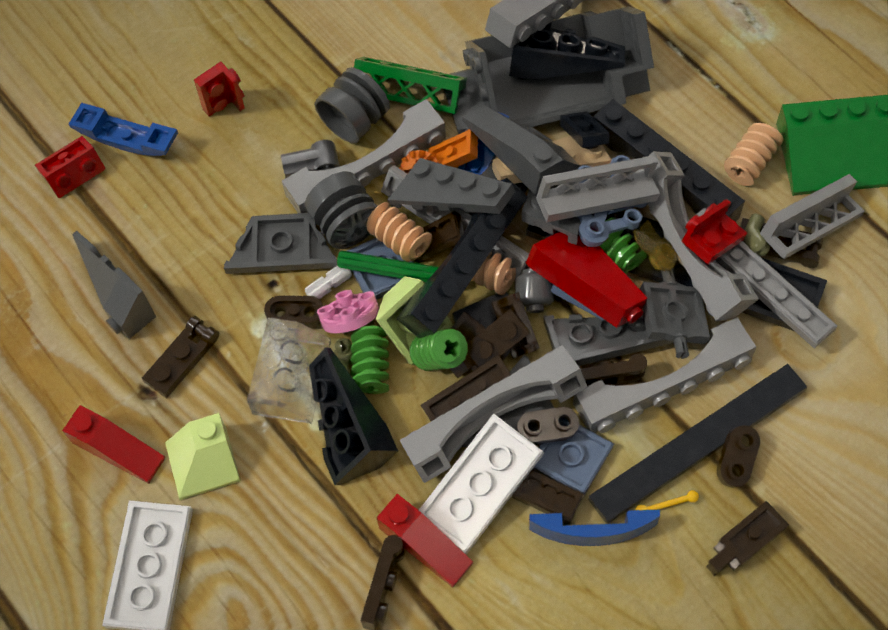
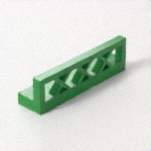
M360 57L355 59L354 68L370 73L374 81L385 92L388 100L417 105L431 97L433 102H428L435 110L455 114L458 109L460 91L466 88L467 77L369 57ZM389 78H394L402 89L396 94L389 93L383 82ZM416 83L422 84L428 93L422 99H416L409 90ZM430 86L437 88L434 91H432ZM441 89L452 90L451 105L441 104L435 93Z

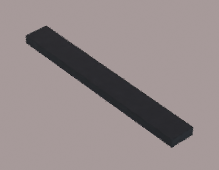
M786 364L589 495L588 500L605 523L609 524L723 447L726 436L731 429L741 425L753 427L805 392L807 385L790 365Z

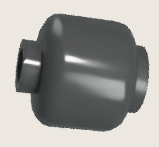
M532 269L523 270L522 274L515 279V293L519 292L520 299L527 313L544 312V307L554 302V293L551 292L554 284Z

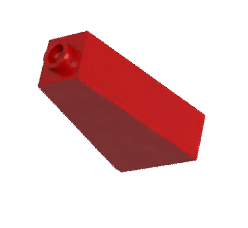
M561 232L533 244L526 265L614 327L618 328L627 322L632 324L642 316V308L648 299L647 296L600 246H586L580 240V236L578 237L577 244H571L568 242V235Z

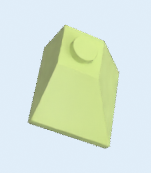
M404 276L383 296L376 320L406 361L412 365L410 346L416 336L401 324L397 317L424 283L422 280ZM446 316L437 331L450 329L453 326L448 316Z
M219 413L188 422L165 442L180 500L241 481L227 429Z

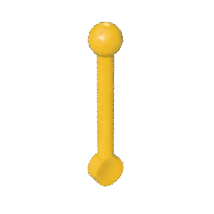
M691 490L685 496L651 506L638 505L635 510H658L687 501L695 503L699 500V494Z

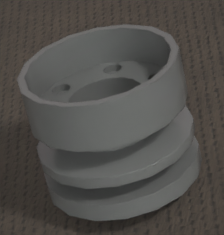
M354 67L347 68L341 77L335 80L334 87H328L314 103L315 110L324 124L335 135L349 143H357L370 130V124H376L381 116H384L390 109L389 100L381 87L369 75Z
M347 171L332 174L319 182L307 195L304 204L307 213L314 223L320 226L321 233L335 249H346L365 240L370 235L366 225L368 217L378 206L374 203L373 198L366 194V189L357 176Z

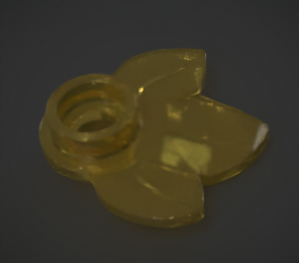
M649 220L641 226L640 230L633 231L637 244L649 255V260L653 267L662 271H670L677 261L676 251L665 237L661 238L656 233Z

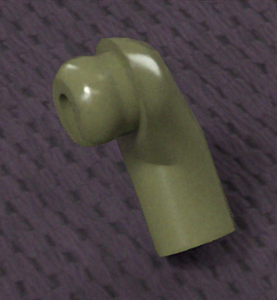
M752 214L744 229L747 235L743 242L757 255L765 256L770 250V245L760 235L765 219L759 214Z
M341 338L335 343L336 350L334 353L351 375L348 367L353 355L351 353V341Z

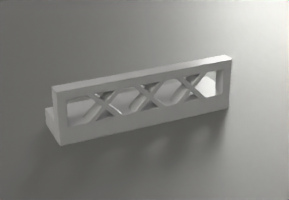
M655 155L543 176L536 200L546 223L654 202L658 200L660 195L652 178L658 161ZM559 185L556 188L550 189L551 186Z
M848 174L770 216L760 235L764 237L768 244L783 259L861 217L864 213V210L849 196L857 181ZM842 203L851 213L838 211L837 204ZM818 215L831 217V224L818 221ZM799 225L812 228V234L799 232ZM778 236L791 238L792 245L786 247Z

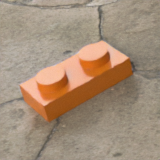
M469 129L428 148V152L434 155L440 164L456 168L478 158V137Z

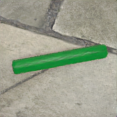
M343 250L339 252L337 257V266L339 268L397 278L407 276L422 280L423 282H426L439 268Z

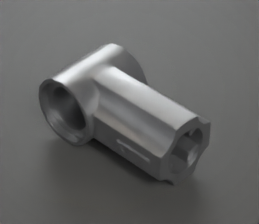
M331 140L317 141L311 145L310 149L281 154L285 178L305 167L309 171L340 167L336 147Z

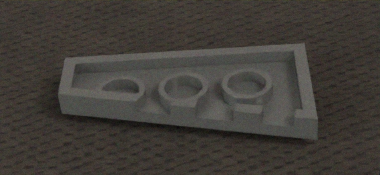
M420 158L388 198V202L391 207L401 208L402 204L412 205L413 209H424L425 206H438L439 210L450 211L456 207L463 208L465 212L500 214L514 195L515 189L511 183Z
M644 313L636 322L632 324L627 322L618 328L606 320H601L597 317L582 318V314L569 315V318L554 319V315L543 316L552 349L554 350L563 345L578 366L673 343L667 340L647 338Z

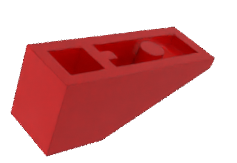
M79 405L62 430L72 444L148 484L165 460V456L108 419Z
M396 494L376 517L381 531L388 536L397 535L402 539L403 547L407 552L452 588L473 564V561L423 513L399 494Z

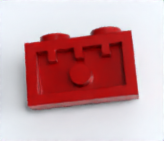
M221 61L194 79L202 109L209 117L215 112L222 111L230 102L240 112L245 109L243 102L245 95L239 87L240 77L233 68L228 70Z
M83 136L34 165L58 198L65 196L106 169L94 147Z
M725 199L718 205L713 203L706 209L704 214L701 216L694 215L685 226L687 232L681 242L708 265L742 242L747 235L744 229L726 215L731 205L728 199Z

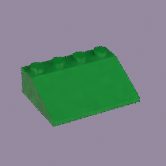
M888 95L782 104L776 125L777 130L784 139L781 147L792 196L812 194L848 174L857 181L852 190L888 187Z

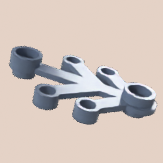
M619 155L613 158L610 164L630 159L627 156ZM582 165L578 168V170L589 168L590 166ZM648 203L598 212L594 216L591 214L578 216L581 221L579 226L580 240L586 246L597 247L607 240L610 233L638 228L642 215L638 210L630 208H643ZM626 210L623 218L605 222L607 215Z

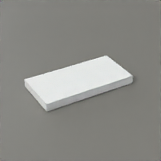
M493 413L419 511L462 552L467 554L537 464L544 452Z
M129 501L102 624L103 627L119 630H170L193 512L191 506Z

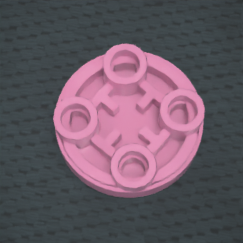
M344 290L335 295V301L317 310L322 327L326 332L345 333L361 328L375 319L379 311V305L372 291L353 294L352 290Z

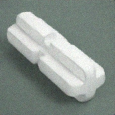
M338 266L334 267L326 273L325 278L321 276L305 288L306 295L314 296L318 299L322 298L332 291L331 287L336 288L352 276L351 270L339 268Z

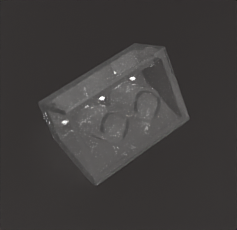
M268 318L247 398L252 414L312 424L317 402L314 400L309 365L326 347L330 348L331 339L299 322Z

